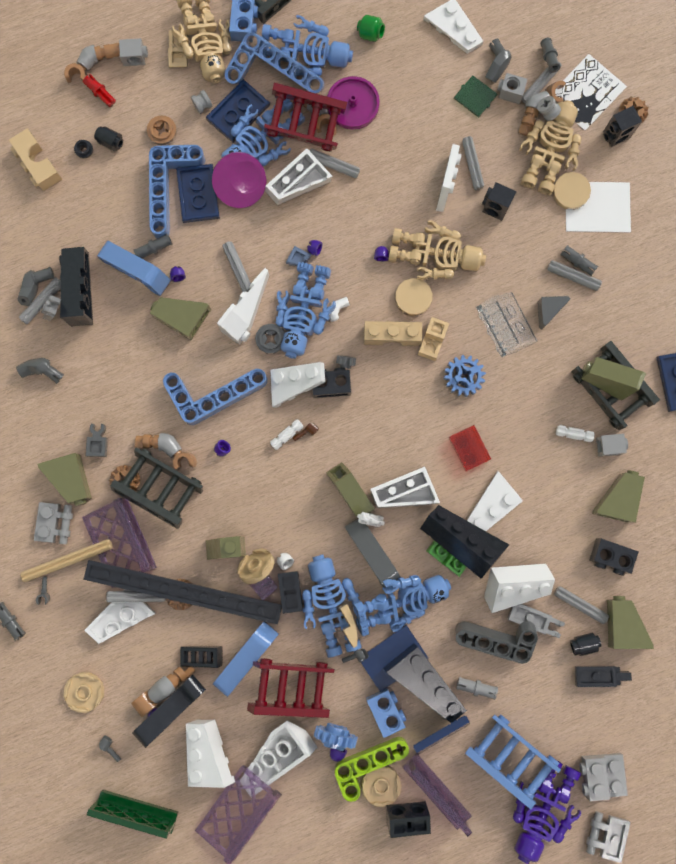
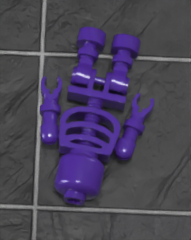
M559 762L558 767L561 769L563 764ZM567 765L563 769V773L567 776L563 778L561 787H557L556 790L553 789L552 778H555L556 774L555 770L552 769L538 788L544 794L534 793L536 798L544 801L543 807L534 805L530 810L516 798L517 807L513 813V820L516 823H521L522 828L527 832L520 833L514 849L519 854L518 859L526 864H529L530 861H539L544 849L542 839L548 842L553 839L555 843H561L567 830L572 828L571 824L581 816L580 810H577L575 815H571L574 806L570 805L567 808L565 819H561V825L559 826L557 818L550 812L551 806L565 812L566 807L558 803V801L564 804L568 803L571 787H574L575 784L573 781L574 779L578 781L581 776L579 771ZM521 781L519 787L522 789L524 783ZM533 811H540L538 815L532 813ZM548 815L553 820L552 825L546 820ZM544 824L549 827L548 832L543 828Z

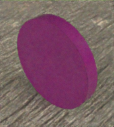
M349 76L342 78L334 83L328 92L327 97L347 102L344 114L340 113L336 122L342 128L350 130L364 128L373 122L378 114L379 94L374 85L362 77Z
M232 152L223 156L216 163L212 173V185L217 197L226 205L234 208H246L255 204L264 194L267 180L266 173L262 164L254 156L245 152Z

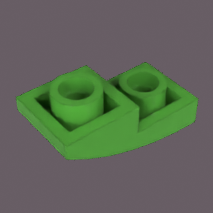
M433 541L426 550L458 577L467 568L436 541Z

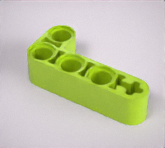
M395 737L337 762L335 765V777L344 799L353 802L359 798L360 785L357 777L407 757L409 746L406 740L402 737ZM397 744L403 746L401 752L397 749ZM388 747L391 748L393 754L392 756H390ZM379 751L386 753V757L382 760L375 757ZM359 759H366L368 764L365 767H359L357 762ZM346 766L349 772L346 775L340 774L338 771L340 767ZM354 786L357 790L354 794H349L346 792V788Z

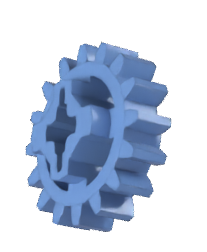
M462 355L460 360L455 357L453 359L454 363L449 362V368L444 370L448 374L444 376V380L449 381L446 387H452L451 393L455 390L458 391L457 396L464 393L465 397H468L469 392L474 395L476 393L475 388L480 390L482 388L480 384L485 382L481 378L486 374V372H481L484 366L477 365L478 359L473 362L472 356L465 359V356ZM456 368L457 374L452 378L453 369ZM462 372L464 375L468 374L467 379L465 377L461 378ZM477 374V380L474 384L473 376ZM458 384L464 385L465 388L459 387Z
M327 723V726H316L314 737L321 740L325 747L344 751L347 747L350 749L356 747L358 737L350 734L347 727Z

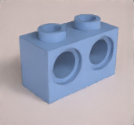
M232 0L229 28L231 41L242 42L247 33L253 32L257 34L255 18H258V6H255V0Z
M385 688L381 692L379 691L366 697L383 738L406 728L403 722L407 720L402 709L398 711L395 705L398 700L394 691L389 692L388 688ZM384 697L389 700L386 707L378 705L380 698ZM390 716L396 717V724L388 725L386 723L387 718Z

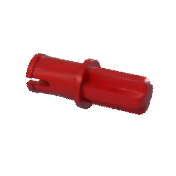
M91 74L83 79V83L93 92L95 97H99L109 107L115 104L116 100L105 90V86L100 84Z

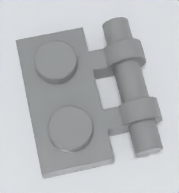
M39 502L34 541L55 543L56 535L60 536L59 544H67L71 533L69 531L70 519H73V514L71 513L72 506L64 505V512H60L61 504ZM59 518H63L61 530L57 529Z
M595 811L594 818L591 819L590 823L592 826L590 837L588 836L586 844H588L586 852L594 855L595 849L600 848V856L602 858L622 863L631 822L608 815L607 823L602 822L603 813ZM600 829L605 830L603 841L598 840Z

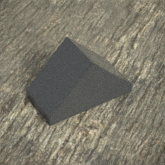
M569 296L541 297L538 301L539 328L542 330L571 298Z

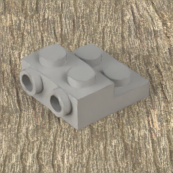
M622 753L581 756L582 763H579L581 775L584 776L582 792L589 801L610 800V797L628 796Z

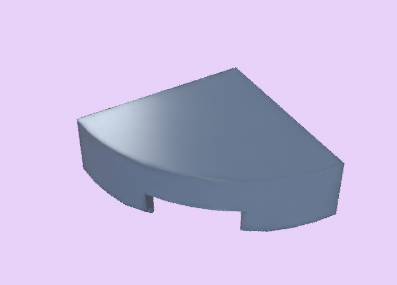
M294 246L286 264L298 266V262L306 263L311 258V254Z

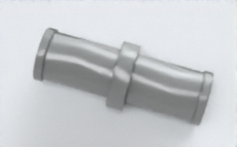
M461 677L458 678L457 690L473 693L477 697L481 695L496 699L498 687L483 684L480 680L472 681Z

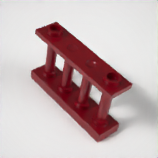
M274 82L272 95L275 96L276 103L271 125L265 124L263 132H267V135L271 137L282 136L320 146L322 150L328 152L336 150L338 143L332 141L338 115L340 113L344 114L347 102ZM286 99L293 100V103H295L289 130L278 127L283 102ZM304 104L312 105L311 107L313 108L307 135L296 132L301 107ZM322 108L330 110L329 112L331 113L325 139L314 137L319 113Z
M261 658L260 662L253 661V666L261 669L258 699L255 700V703L248 702V712L253 715L329 718L330 710L323 707L322 703L325 673H334L335 669L328 667V663L316 662V665L274 663L272 659ZM269 669L280 670L277 700L274 701V704L267 703L268 701H266ZM288 670L299 671L296 699L293 701V704H286L285 702ZM307 672H317L314 702L311 705H305L303 699Z

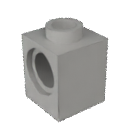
M141 38L119 40L120 59L124 66L146 65L145 58L148 57L147 46L143 45Z
M506 73L504 80L500 79L497 88L500 91L498 98L520 104L528 79Z
M624 434L603 435L596 438L598 457L627 453L628 440Z

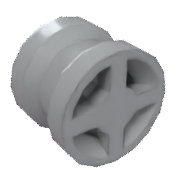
M204 90L200 91L199 95L190 97L199 114L205 108L213 107Z
M552 96L544 97L537 106L538 111L543 114L544 119L547 121L555 119L561 112V107L555 103L556 101Z

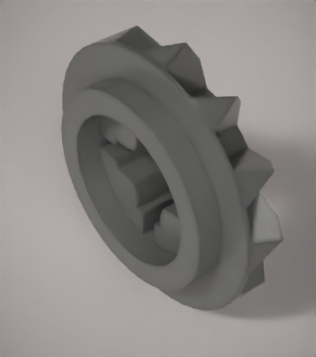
M263 325L256 333V344L266 354H275L281 350V343L285 333L278 325ZM265 334L269 336L275 335L274 340L276 344L272 342L266 344L268 339Z

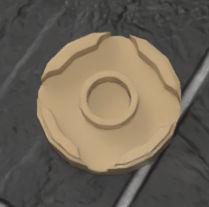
M565 173L554 184L553 197L556 203L564 209H578L584 206L590 198V183L580 173Z
M410 278L404 280L398 286L395 293V302L397 307L405 314L418 316L426 312L430 307L433 293L425 281Z
M267 549L253 550V554L250 556L246 555L241 560L237 572L244 583L255 584L269 575L275 562L274 557Z
M81 672L67 681L63 696L71 710L78 713H87L101 704L104 697V686L97 675L90 672Z
M384 766L367 773L362 779L363 795L370 804L376 807L383 808L386 805H392L401 794L402 785L400 777L389 766Z

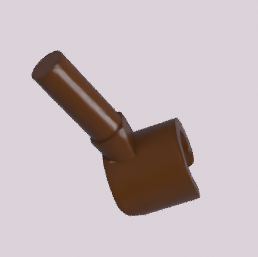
M309 423L304 430L292 438L296 441L307 433L313 436L319 428L314 423Z

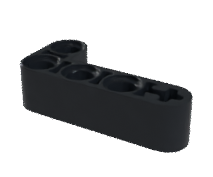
M191 675L132 734L146 748L206 688L194 675Z

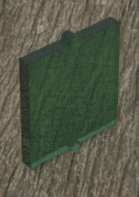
M472 75L466 84L461 86V90L455 95L454 99L479 118L486 108H490L491 102L498 94Z

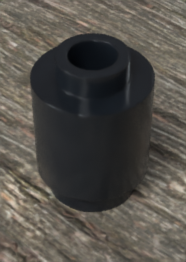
M99 126L96 129L94 139L98 144L113 151H117L122 147V134L106 126Z
M592 632L574 637V639L570 640V645L574 656H584L599 652L601 641L599 636H595Z

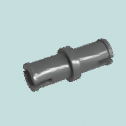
M547 37L540 42L543 49V59L547 62L549 71L555 73L561 68L557 58L558 52L552 44V39Z
M165 234L153 241L151 239L147 244L133 250L136 256L145 258L153 253L157 254L159 250L173 245L169 235Z
M569 245L561 253V256L571 261L574 267L581 268L590 276L598 268V265L585 258L583 253L579 254Z
M1 602V625L3 628L6 627L14 640L17 641L19 640L18 637L22 638L26 632L23 631L16 621L17 617L10 613L4 602Z

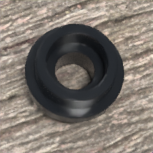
M79 140L74 146V151L78 157L88 158L93 153V146L87 140ZM83 148H87L86 151L81 152Z

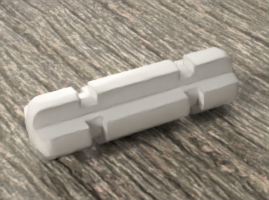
M298 419L295 420L292 426H288L277 438L275 437L270 441L272 447L278 450L282 443L285 444L296 434V431L299 432L303 428V424Z
M563 425L557 426V436H566V438L576 440L584 439L586 442H593L594 432H584L582 429L572 427L566 428Z
M365 512L357 515V518H359L358 522L361 524L375 527L385 524L383 521L384 517Z

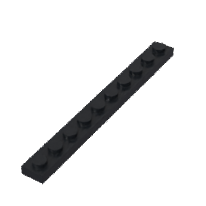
M88 560L83 580L273 624H278L282 604Z

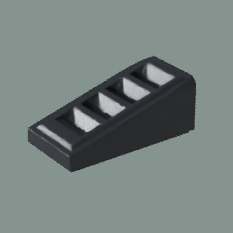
M222 646L180 647V667L218 668L223 664ZM188 651H191V662H188ZM196 651H199V662H196ZM205 652H207V662H204Z

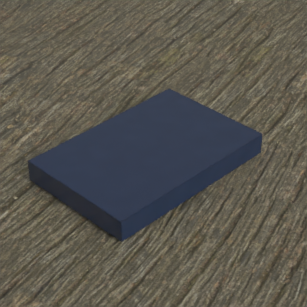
M243 79L206 116V120L234 143L236 137L231 135V129L234 125L238 124L239 118L244 116L247 107L252 104V109L249 110L250 114L255 113L256 109H258V115L249 121L250 124L248 126H251L256 118L270 106V102Z
M213 164L176 168L183 223L220 219L218 198L212 185Z
M676 353L657 356L668 412L676 411Z
M407 625L367 651L369 657L361 662L380 692L397 681L386 673L383 668L413 643L429 659Z
M464 715L416 743L413 748L419 755L470 725V721Z

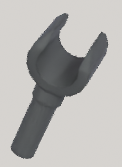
M42 577L41 594L36 597L38 605L41 603V597L45 598V605L50 601V595L47 593V577Z
M365 649L356 650L352 655L342 658V662L345 663L356 658L359 662H362L369 655Z
M106 735L103 736L99 743V748L107 751L119 762L121 758L110 747L113 740Z

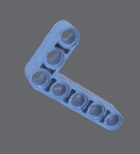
M253 32L247 33L244 36L225 71V79L229 83L239 84L246 76L256 56H258L309 92L320 93L324 89V81L321 77L259 34ZM253 36L257 38V45L255 47H251L249 44V40ZM268 47H271L273 50V55L270 58L265 56V50ZM243 53H246L248 56V61L245 64L240 62V56ZM283 58H287L289 61L286 69L280 66V61ZM300 68L304 71V77L301 80L296 78V71ZM234 69L238 72V78L235 81L231 78V72ZM314 79L320 82L318 90H313L311 87V82Z
M198 145L154 146L149 151L150 230L155 238L165 234L169 235L170 233L169 169L204 165L205 156L202 148ZM196 154H199V155H200V156H199L198 158H196V159H193V158H192V157H193L194 155H196ZM176 155H181L179 159H174ZM157 156H163L160 160H155ZM158 173H163L161 177H155ZM158 191H163L161 195H156ZM158 209H164L162 213H156ZM159 226L164 227L162 231L156 232Z
M254 369L195 402L183 380L176 373L166 374L163 378V384L182 419L189 425H196L265 387L267 376L263 370ZM256 375L263 376V380L260 383L253 381ZM177 379V385L170 387V380ZM239 384L246 385L244 392L237 391ZM223 393L230 395L227 401L220 400V396ZM186 395V401L178 403L179 396ZM206 402H212L213 407L212 409L205 411L203 408L204 404ZM190 411H195V418L188 420L187 414Z

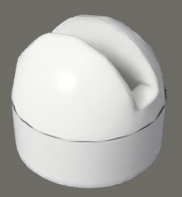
M281 553V557H277V564L282 570H287L293 565L294 559L288 553Z

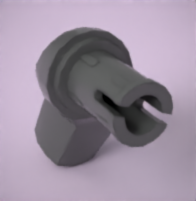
M498 38L492 40L494 45L491 42L489 44L496 58L485 76L495 83L512 59L511 52L504 49Z
M51 267L36 272L29 270L25 273L17 298L21 305L30 306L37 295L39 283L55 278Z
M46 358L30 359L16 366L17 372L22 378L32 374H44L57 384L60 381L59 379H62L64 376L63 373L52 367L49 362L50 360Z

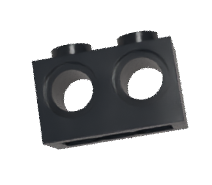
M634 106L614 114L603 130L604 138L611 147L631 138L642 123Z
M495 182L494 187H489L482 202V205H484L482 212L503 221L517 191Z
M344 367L335 368L334 371H327L325 369L327 385L325 387L317 386L313 388V398L351 396L350 370H346ZM337 378H344L346 384L343 386L337 385L335 382Z
M596 538L589 561L595 562L594 566L606 569V567L613 569V573L624 576L625 573L632 574L639 551L602 538ZM603 549L607 551V558L605 560L600 556V552ZM621 556H623L626 559V563L623 567L619 564V558Z
M298 571L279 573L278 581L283 614L303 611Z
M426 801L386 805L387 826L390 838L431 834L430 813Z

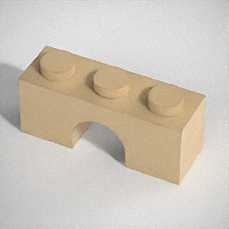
M28 128L9 139L12 144L11 151L16 158L20 156L22 160L20 164L26 173L28 171L31 173L32 176L29 178L35 187L40 186L45 191L62 180L48 158L40 162H34L35 156L43 150Z
M365 321L364 345H383V343L397 342L401 343V346H420L422 343V322Z

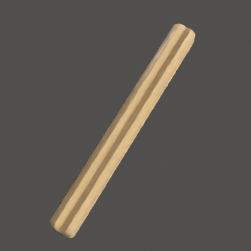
M109 539L21 572V579L23 582H28L111 550L113 548L112 542Z

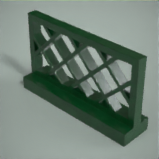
M102 790L99 799L88 809L87 816L167 839L174 830L179 811Z

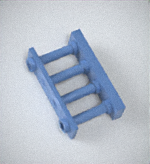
M501 714L499 717L494 715L492 718L497 723L478 747L473 748L470 746L465 754L531 810L536 804V801L533 799L535 797L534 793L552 769L558 773L560 772L559 762L551 755L547 758L508 726L510 721ZM504 727L513 736L496 759L489 762L484 758V752ZM520 741L529 748V751L513 772L505 776L500 771L501 765ZM537 755L546 764L528 788L522 790L516 785L518 783L517 779Z

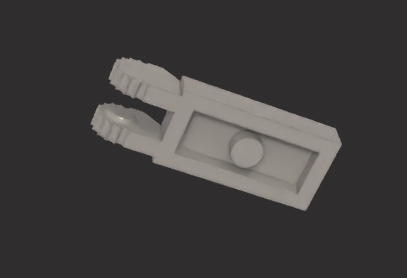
M49 295L41 311L44 314L43 319L51 321L54 318L61 301L60 298Z
M523 604L511 607L507 618L518 624L525 621L532 622L536 627V631L545 635L547 633L559 639L561 634L554 630H549V623L552 622L560 627L565 625L564 622L552 618L551 615Z

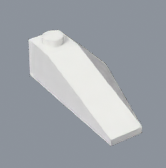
M266 268L250 284L249 292L243 291L239 297L238 304H232L217 322L221 332L239 345L242 341L246 342L251 334L250 331L269 278V272Z
M286 721L270 733L240 782L252 798L309 757L317 749V745L306 730Z

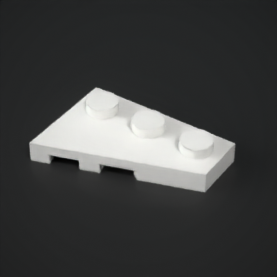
M450 0L424 15V21L430 22L436 27L437 31L447 35L451 39L450 41L468 54L483 45L484 41L456 0Z
M452 145L436 211H444L448 193H453L455 182H452V179H456L458 168H455V165H459L462 155L458 153L459 145Z
M318 362L272 369V407L277 408L287 400L290 401L296 398L295 396L325 383L324 363Z
M497 471L467 521L487 531L523 500L501 473Z
M111 602L84 631L99 644L128 627L139 623L143 619L154 615L155 612L145 602Z

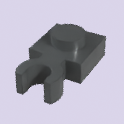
M337 355L336 363L340 364V367L351 369V366L356 365V358Z
M91 424L90 431L93 435L92 437H87L86 456L107 457L108 438L102 437L106 431V426L101 424V429L96 431L95 424Z

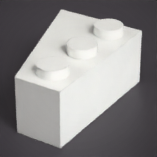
M306 148L266 185L265 192L279 205L331 182L333 176Z
M425 467L370 489L377 508L440 503Z
M546 564L493 567L490 570L484 598L491 613H495L550 595L555 578Z
M195 720L187 723L188 787L225 788L234 783V776H231L228 767V758L225 757L221 746L223 742L216 721Z

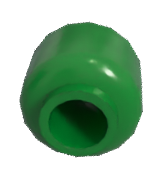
M365 15L358 21L357 31H359L361 39L377 42L384 35L385 24L380 17Z

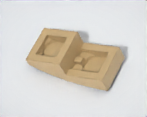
M169 30V68L187 67L188 59L183 53V48L179 46L178 39L173 36L172 30Z
M431 317L418 353L419 356L436 361L449 323Z
M345 603L339 607L348 623L342 630L351 646L355 648L357 646L356 625L353 615Z

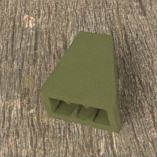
M160 297L158 301L152 304L150 314L161 323L187 339L192 340L210 313L211 308L207 303Z
M596 357L592 361L586 362L582 369L584 374L581 379L622 401L640 389L646 373Z
M73 453L38 464V468L67 503L80 506L86 504V500L92 499L79 454Z
M342 462L326 472L356 517L362 512L371 514V511L375 508L353 474Z
M631 470L620 474L594 508L592 514L627 523H636L645 477L639 476V472Z
M236 536L206 540L207 560L246 556L245 537Z
M613 596V600H607V614L609 615L607 620L608 647L613 649H654V645L633 601L625 600V596Z

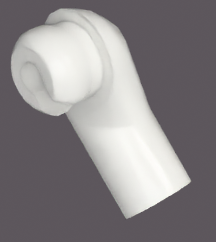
M347 297L335 301L336 308L329 314L330 321H337L339 319V310L350 306Z

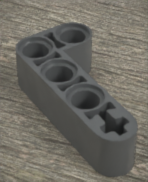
M357 518L345 526L348 534L383 587L386 588L383 583L384 580L392 579L397 581L398 578H401L366 524L359 523Z
M462 621L456 626V641L459 645L521 664L530 661L538 640L536 627L529 621L522 622L519 625L515 636L466 621ZM526 632H531V633H532L531 635H528V636H527V635H524V633H526ZM487 638L486 641H481L479 639ZM502 643H503V644H506V646H504V647H500V646H498V645H500V644H502ZM521 649L526 650V651H524V652H518V650H521Z

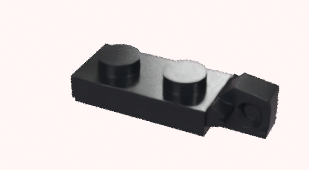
M575 666L576 687H617V685H621V681H632L631 672L620 671V667Z

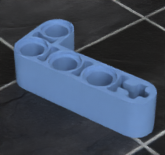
M106 241L97 255L104 263L141 282L150 291L159 296L162 295L171 281L155 265L110 241Z
M264 621L214 681L213 685L228 697L253 667V661H258L279 633Z

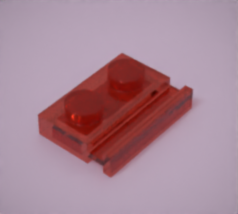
M475 425L449 437L465 472L491 460Z

